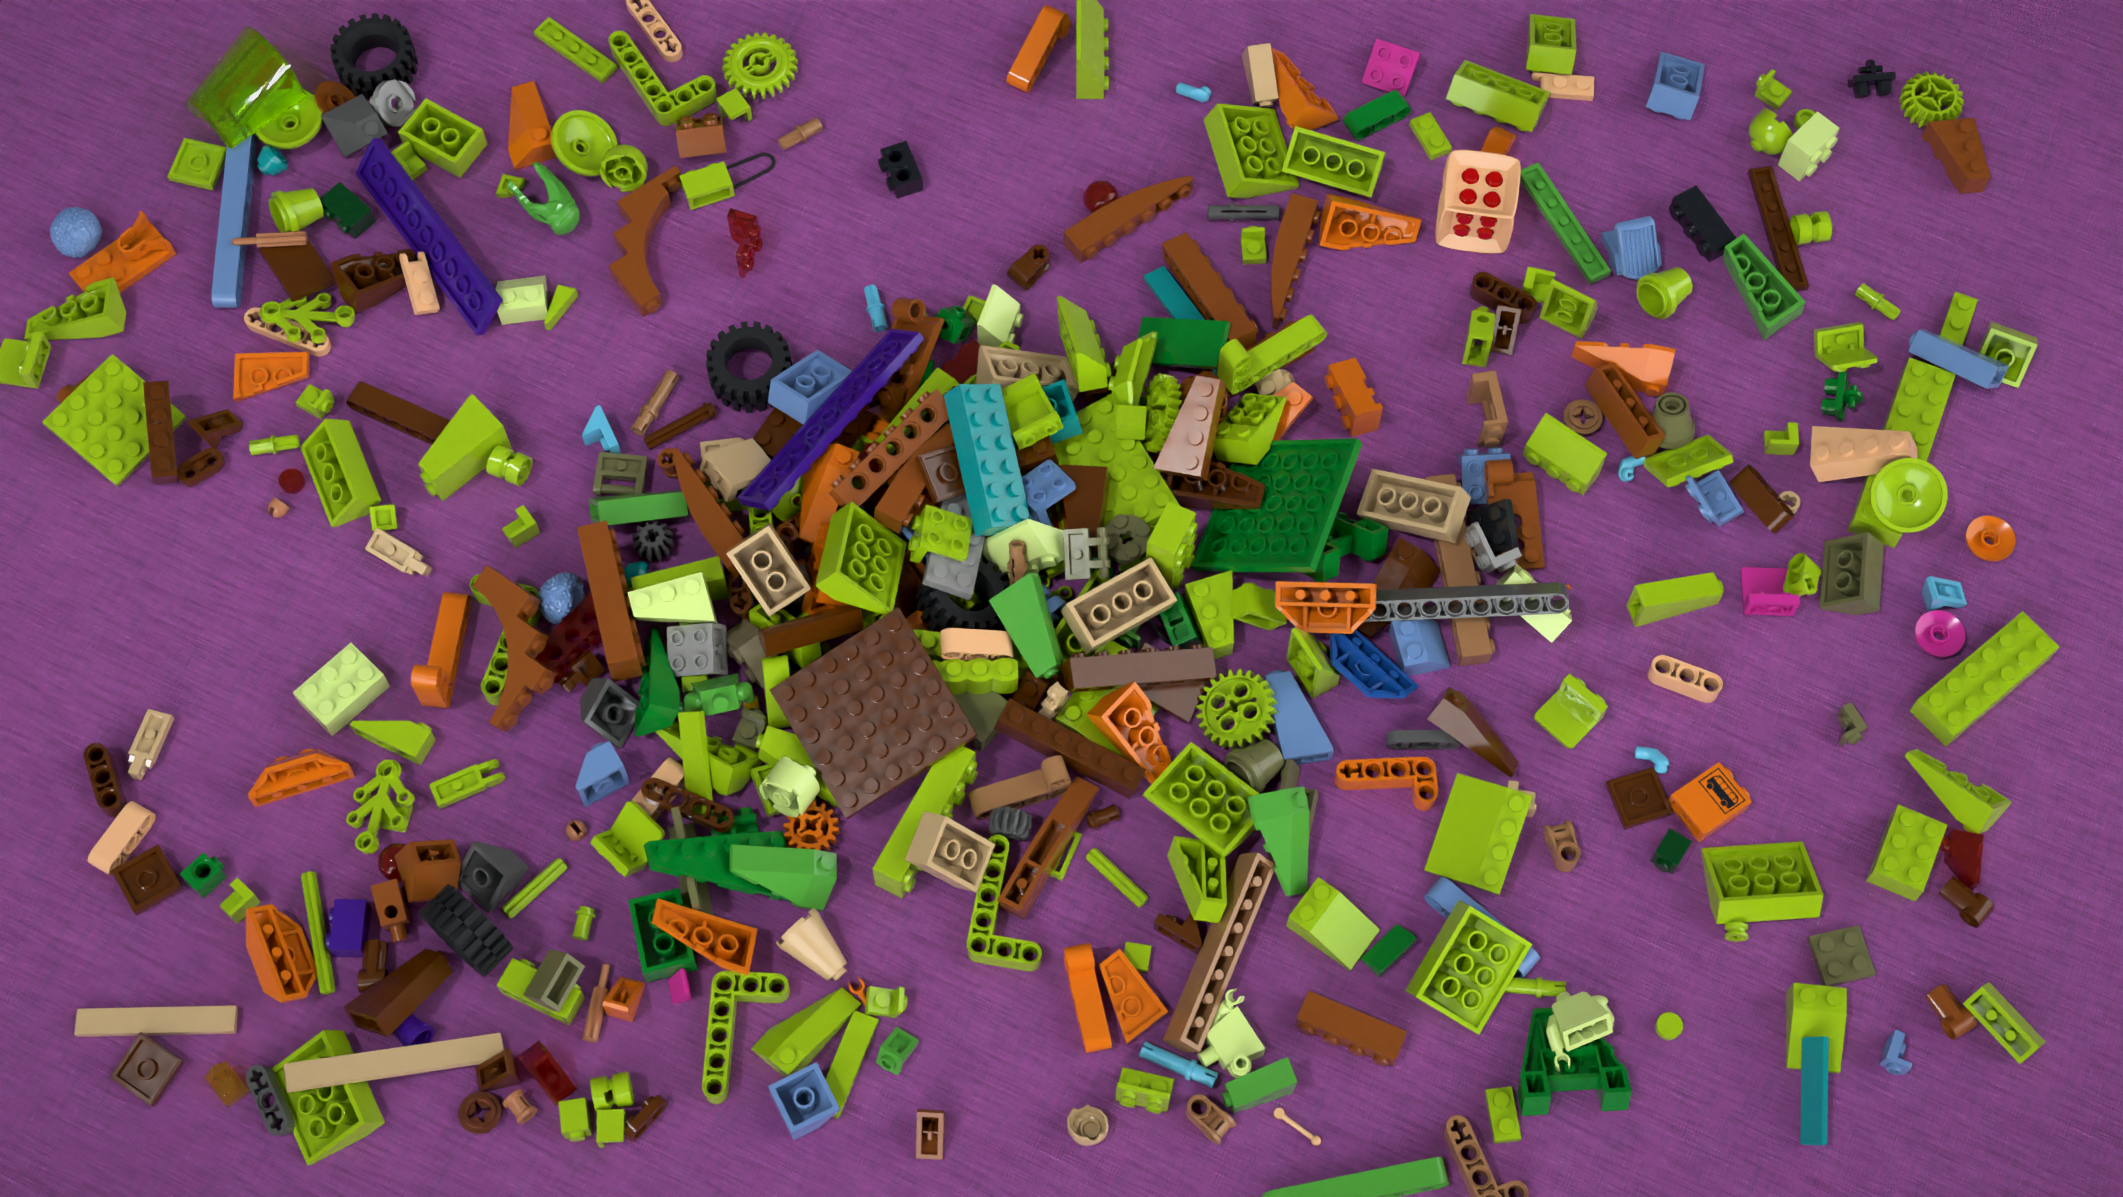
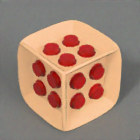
M1473 150L1451 151L1447 157L1443 173V188L1439 198L1436 220V243L1450 249L1477 253L1497 254L1505 252L1511 239L1514 215L1518 203L1521 175L1520 161L1514 157L1497 153Z

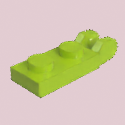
M493 759L479 765H472L430 783L429 787L439 810L482 792L487 787H494L505 780L504 773L500 772L484 779L481 775L499 768L498 760Z

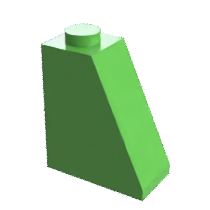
M1286 1057L1225 1083V1092H1222L1221 1095L1225 1107H1230L1234 1114L1293 1094L1297 1085V1079L1289 1058Z

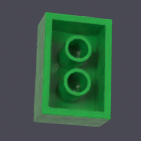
M680 888L628 900L641 968L646 982L671 977L682 968L687 973L698 971L694 950L651 923L657 899L684 906Z

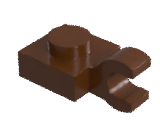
M586 650L568 665L572 672L564 675L557 682L563 689L570 692L580 682L587 686L592 678H597L605 669L593 653Z

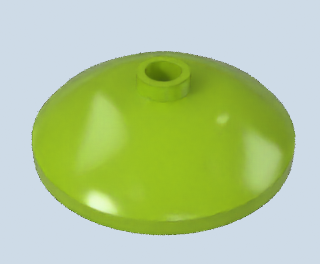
M294 87L281 88L270 92L258 102L253 111L252 125L258 138L266 145H271V147L277 149H292L308 143L316 136L323 123L321 118L323 112L317 106L315 97L310 92Z
M573 110L563 114L555 122L551 131V144L557 158L569 170L583 176L600 175V167L604 155L609 149L618 145L616 136L610 126L602 118L588 111Z
M1901 458L1888 463L1877 473L1870 490L1871 506L1878 519L1887 527L1906 533L1918 532L1933 525L1944 512L1948 499L1947 485L1942 474L1932 464L1917 458ZM1904 490L1911 491L1909 499L1903 498L1902 493Z

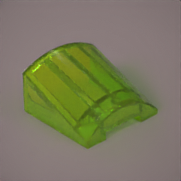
M245 26L219 61L185 101V105L197 118L200 117L208 124L228 148L232 149L303 101L307 96L291 66L259 32L252 27Z

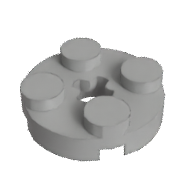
M383 81L376 87L369 101L381 123L387 127L403 126L416 110L413 109V101H416L414 92L403 81ZM392 99H396V100H397L396 103H395V105H396L397 108H393V107H392V105H391V100H392Z

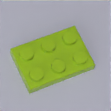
M1707 434L1690 441L1683 447L1668 449L1644 459V468L1668 488L1687 481L1685 477L1691 475L1692 478H1698L1702 474L1721 469L1725 465L1733 463V455Z

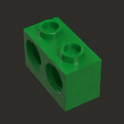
M1175 593L1177 601L1171 608L1160 613L1172 645L1180 646V650L1188 649V646L1202 644L1203 641L1185 598L1180 593Z

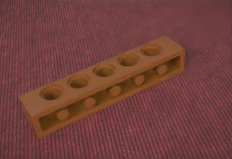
M937 389L931 394L926 391L917 400L919 405L914 410L910 407L900 416L902 422L897 427L892 424L883 433L886 438L882 442L878 443L875 441L866 449L868 455L863 460L857 458L848 467L851 472L845 478L840 475L831 484L834 489L828 494L842 508L851 501L858 507L864 503L949 419L944 396ZM921 411L929 413L930 422L922 420L920 416ZM905 427L913 431V439L905 437L903 433ZM887 444H891L896 448L895 456L887 453ZM870 461H874L879 465L878 473L870 470ZM852 478H858L862 482L861 490H857L852 486Z

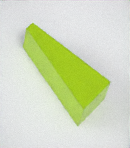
M557 285L544 320L546 330L550 331L576 300L578 293L575 288Z

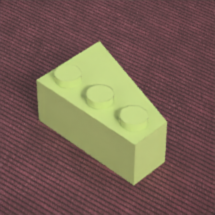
M1517 564L1510 568L1495 585L1537 582L1526 570ZM1529 597L1527 598V600L1536 601L1537 598ZM1510 598L1502 599L1503 602L1512 601ZM1569 607L1560 614L1520 615L1551 643L1572 621L1571 609Z
M702 572L627 592L633 615L638 621L717 623L706 578Z

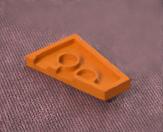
M308 352L235 353L233 400L238 402L309 378L310 354Z
M1292 382L1273 395L1286 397V402L1272 441L1280 440L1313 400V397L1295 382Z

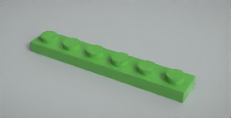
M1539 162L1522 169L1520 175L1521 183L1588 284L1590 285L1610 276V268Z

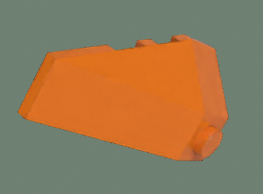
M1576 341L1571 357L1594 369L1615 363L1632 389L1655 397L1664 394L1676 349L1654 344H1643V348H1631L1629 343H1621L1620 346L1609 347L1605 342Z
M837 443L829 444L825 453L817 457L811 464V468L804 473L800 540L813 544L819 522L830 523L831 516L840 509L841 506L828 493L834 489L831 484L840 475L845 478L851 472L848 467L857 458H860L859 451Z
M1132 681L1102 697L1086 715L1103 736L1127 760L1146 769L1143 777L1152 785L1172 761L1166 745H1163L1159 734L1160 727L1152 715L1150 700L1137 683Z
M656 900L652 924L718 966L744 975L749 974L758 929L665 900Z

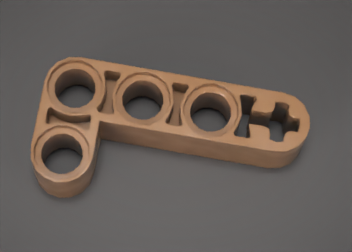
M1057 755L1042 761L1041 769L977 788L968 794V798L975 819L984 820L990 818L994 808L1002 806L1020 809L1062 796L1071 785V779L1063 757Z
M1461 1115L1450 1117L1443 1129V1136L1469 1196L1509 1197L1508 1191L1516 1190L1521 1197H1528V1188L1521 1181L1514 1180L1497 1186L1469 1121ZM1453 1125L1456 1129H1462L1460 1135L1457 1131H1451ZM1465 1149L1470 1150L1474 1154V1159H1464L1461 1151ZM1475 1174L1481 1175L1485 1179V1184H1475L1472 1176Z

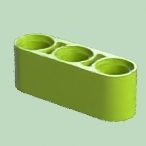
M788 656L762 657L768 726L777 729L791 727L770 692V689L790 677Z

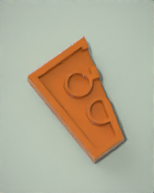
M1118 949L1099 964L1127 1045L1168 1013V1010L1121 949Z

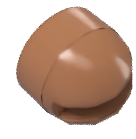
M275 497L268 504V512L275 518L283 517L290 509Z
M574 819L570 821L566 826L568 838L574 842L583 840L587 835L586 825L581 820ZM576 825L581 832L577 834L572 826Z

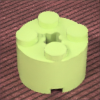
M782 756L763 780L759 790L765 801L769 798L775 803L772 806L775 810L789 817H797L806 811L819 793L820 786L815 778L816 772L812 767L808 765L801 766L790 758Z

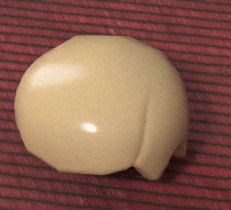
M1087 1104L1080 1109L1073 1108L1067 1117L1068 1132L1073 1140L1080 1145L1092 1146L1103 1141L1107 1136L1109 1130L1108 1119L1101 1109Z

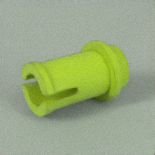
M579 906V910L575 911L577 918L572 938L588 941L592 919H595L596 915L593 908Z

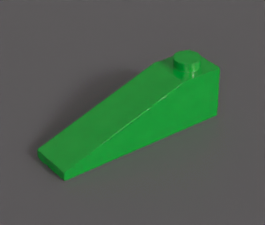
M655 628L651 629L643 649L646 666L641 667L643 676L638 687V695L642 696L640 705L635 710L634 736L638 737L672 726L675 718L678 717V712H682L683 703L680 702V690L658 631Z

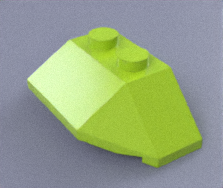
M1152 331L1123 347L1122 354L1116 356L1114 369H1117L1116 376H1111L1108 390L1112 391L1111 399L1116 406H1140L1157 344L1158 332Z

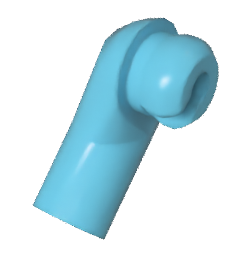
M1180 82L1176 87L1178 94L1202 103L1207 102L1212 94L1211 89L1207 86L1199 89Z
M1632 455L1622 459L1618 469L1619 478L1624 482L1631 481L1635 476L1633 475L1634 468L1644 464V459L1646 458L1635 459Z
M1641 746L1635 747L1634 758L1651 760L1655 763L1654 768L1657 773L1667 772V766L1670 765L1669 759L1658 749Z

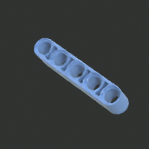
M1440 877L1424 895L1425 901L1446 919L1449 917L1457 901L1460 900L1506 927L1445 877ZM1532 947L1523 959L1515 976L1524 978L1540 960L1539 954Z

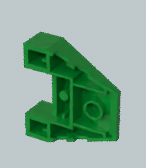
M1339 512V515H1336L1316 571L1302 573L1313 578L1316 582H1326L1338 576L1340 557L1346 554L1353 553L1365 561H1373L1385 555L1389 527L1363 517L1360 518V521L1349 519L1347 513Z
M1534 1008L1517 1091L1521 1116L1548 1115L1551 1092L1596 1089L1601 1112L1628 1110L1632 1091L1627 1069L1614 1055V1049L1611 1044H1607L1604 1037H1601L1568 1052L1564 1048L1563 1052L1570 1057L1571 1066L1569 1069L1568 1063L1565 1060L1558 1061L1559 1072L1554 1065L1555 1051L1552 1052L1546 1034L1548 1018L1553 1014L1552 1008Z

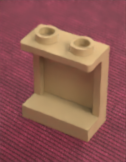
M751 438L705 452L700 470L726 502L735 500L738 489L747 487L771 459Z

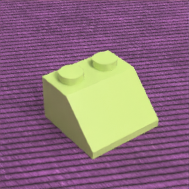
M545 275L497 282L496 291L503 299L497 310L502 325L545 320L549 309Z
M992 285L977 323L978 348L981 345L998 347L1005 341L1014 344L1016 338L1014 331L1016 327L1020 328L1022 324L1023 314H1020V304L997 285Z

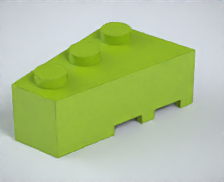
M1232 571L1185 584L1184 598L1203 641V647H1213L1214 660L1232 655L1233 652Z
M1174 836L1167 857L1193 919L1220 923L1227 906L1225 858L1199 839Z

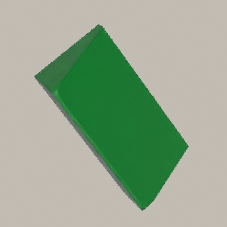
M1396 924L1360 960L1380 977L1416 943L1417 938Z

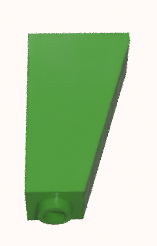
M682 490L588 498L591 523L607 520L608 525L688 516L689 507Z
M1029 573L991 598L989 602L1036 678L1045 677L1049 679L1059 672L1058 667L1062 665L1063 658L1041 579L1038 573Z

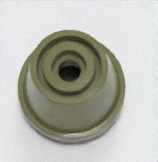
M1674 392L1659 396L1651 414L1666 435L1659 447L1676 449L1687 445L1695 434V422L1691 417L1687 398Z
M1267 739L1243 749H1234L1225 757V768L1259 794L1264 791L1265 785L1284 767V759L1281 752L1274 743Z

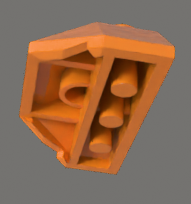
M1276 581L1275 607L1298 629L1307 633L1353 634L1376 610L1377 584Z
M306 749L298 755L279 757L274 762L268 763L249 791L248 797L254 807H258L354 778L355 774L348 763L320 749Z
M273 904L247 908L246 947L263 992L280 1003L306 998L317 977L315 961L301 926L287 915L279 912L278 908Z

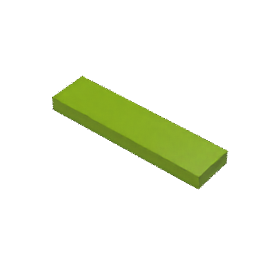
M550 17L533 31L535 37L602 84L618 69L617 64Z
M704 711L678 712L685 789L713 801ZM699 804L693 808L692 813L704 814L707 808Z
M855 1010L825 1079L840 1108V1111L832 1116L838 1119L841 1116L879 1023V1019Z

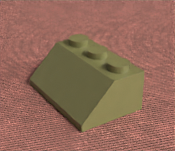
M1869 532L1824 541L1820 609L1852 615L1879 611L1884 544Z

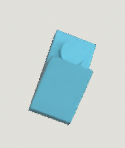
M598 405L595 407L582 434L584 444L588 446L600 441L604 452L609 451L610 453L621 454L619 444L601 406Z
M1932 576L1926 578L1921 592L1927 612L1937 610L1943 606L1960 609L1967 605L1960 582Z

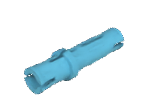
M1147 1041L1144 1042V1047L1141 1048L1139 1054L1140 1058L1185 1076L1184 1079L1188 1081L1193 1079L1210 1088L1214 1087L1219 1072L1198 1065V1061L1194 1059L1189 1061Z

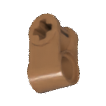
M1565 820L1563 824L1554 826L1544 825V839L1549 847L1555 867L1561 872L1573 871L1581 853L1571 821ZM1569 854L1573 860H1565L1561 855Z
M1197 1094L1189 1099L1185 1110L1186 1117L1210 1141L1219 1145L1225 1133L1230 1128L1236 1126L1235 1121L1204 1095ZM1196 1103L1201 1104L1205 1108V1113L1201 1115L1195 1114L1191 1106Z

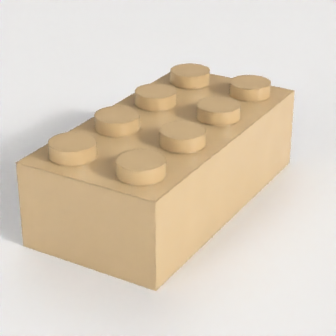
M1372 469L1357 515L1360 518L1371 519L1392 530L1456 543L1471 497L1462 487Z
M1150 557L1067 603L1060 612L1087 655L1171 608L1177 599Z

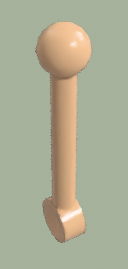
M1282 1108L1275 1109L1274 1117L1276 1119H1283L1309 1138L1314 1146L1321 1144L1319 1136L1312 1135L1286 1116Z

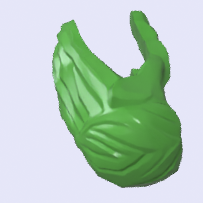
M533 162V167L547 188L548 202L545 204L530 202L511 180L508 182V188L514 193L517 201L533 219L550 225L556 235H566L573 231L579 223V209L576 206V202L572 199L571 194L563 183L549 169L539 162Z

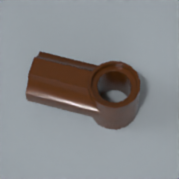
M1954 876L1938 892L1942 898L1959 911V915L1965 923L1975 928L1979 927L1995 908L1993 902L1981 893H1974Z
M375 939L364 942L362 969L358 972L357 980L359 993L365 992L389 975L386 969L388 943L386 941Z

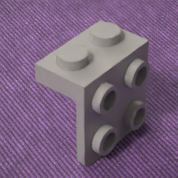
M1475 522L1466 528L1465 540L1470 548L1474 547L1477 554L1475 560L1480 570H1485L1486 574L1498 569L1499 573H1502L1517 565L1516 560L1522 556L1518 547L1495 557L1479 523Z

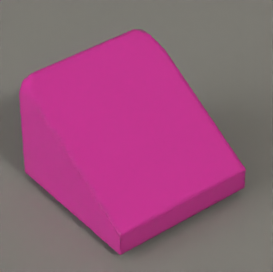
M682 968L668 980L673 1004L691 1001L692 999L686 970Z

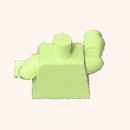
M1235 988L1227 991L1226 1000H1223L1217 1009L1205 1039L1208 1048L1198 1053L1197 1056L1204 1067L1218 1061L1224 1071L1228 1070L1237 1079L1250 1072L1252 1067L1251 1061L1263 1056L1265 1047L1238 1006L1234 1008L1233 1005L1244 1001V995L1240 996L1237 1001L1233 999V993L1237 990Z
M1561 992L1557 996L1556 1003L1551 1006L1553 1014L1549 1016L1546 1028L1552 1052L1555 1051L1556 1054L1554 1065L1557 1071L1560 1072L1558 1064L1560 1060H1565L1568 1063L1569 1069L1571 1066L1570 1057L1563 1052L1564 1048L1568 1052L1613 1033L1612 1028L1615 1017L1607 1006L1608 999L1602 995L1590 996L1587 992H1580L1573 996L1568 992Z

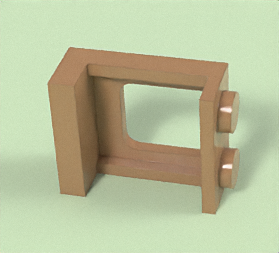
M1496 370L1471 374L1465 396L1467 405L1482 403L1486 419L1482 423L1477 447H1496L1502 444L1508 424Z

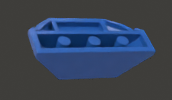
M1357 630L1353 634L1330 633L1331 665L1367 697L1374 699L1406 698L1419 688L1418 684Z

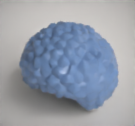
M69 207L63 209V211H60L55 216L50 226V237L62 255L81 258L96 248L101 241L103 230L100 222L90 210Z
M565 571L564 573L552 576L541 586V591H539L537 596L541 600L539 609L544 618L549 622L563 624L573 616H576V613L583 610L585 606V592L580 576Z

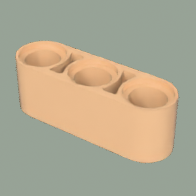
M947 628L940 631L941 658L945 660L960 659L969 661L982 658L994 661L1000 658L1013 659V640L1008 631Z
M1666 655L1655 657L1647 673L1648 679L1653 684L1704 703L1715 701L1723 687L1722 679L1717 674ZM1656 667L1663 668L1666 673L1658 672ZM1680 676H1686L1690 682H1684ZM1704 685H1710L1714 691H1708Z
M672 757L666 759L651 777L661 779L682 789L685 786L683 765ZM656 786L654 789H648L650 795L653 792L659 793ZM641 790L632 799L654 821L664 811V809L645 801ZM677 795L672 796L669 800V803H671Z
M134 801L126 804L91 850L88 856V863L112 876L111 870L125 863L152 827L156 817L155 814Z

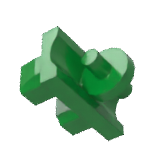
M1839 372L1838 378H1825V394H1836L1835 399H1822V413L1835 415L1836 421L1844 422L1846 403H1848L1847 407L1849 409H1854L1855 404L1863 402L1864 396L1863 393L1857 391L1858 386L1851 385L1850 390H1848L1847 372Z
M743 807L738 810V816H734L735 823L730 831L720 833L711 829L712 836L759 832L756 814H753L751 807ZM724 815L722 818L716 817L718 819L719 824H721L723 821L727 822L726 815Z

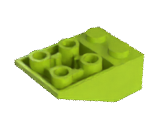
M1246 393L1224 418V421L1218 425L1213 448L1217 461L1257 465L1270 449L1286 397Z

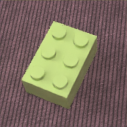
M350 643L292 693L299 704L331 736H334L388 689L390 685L384 674Z

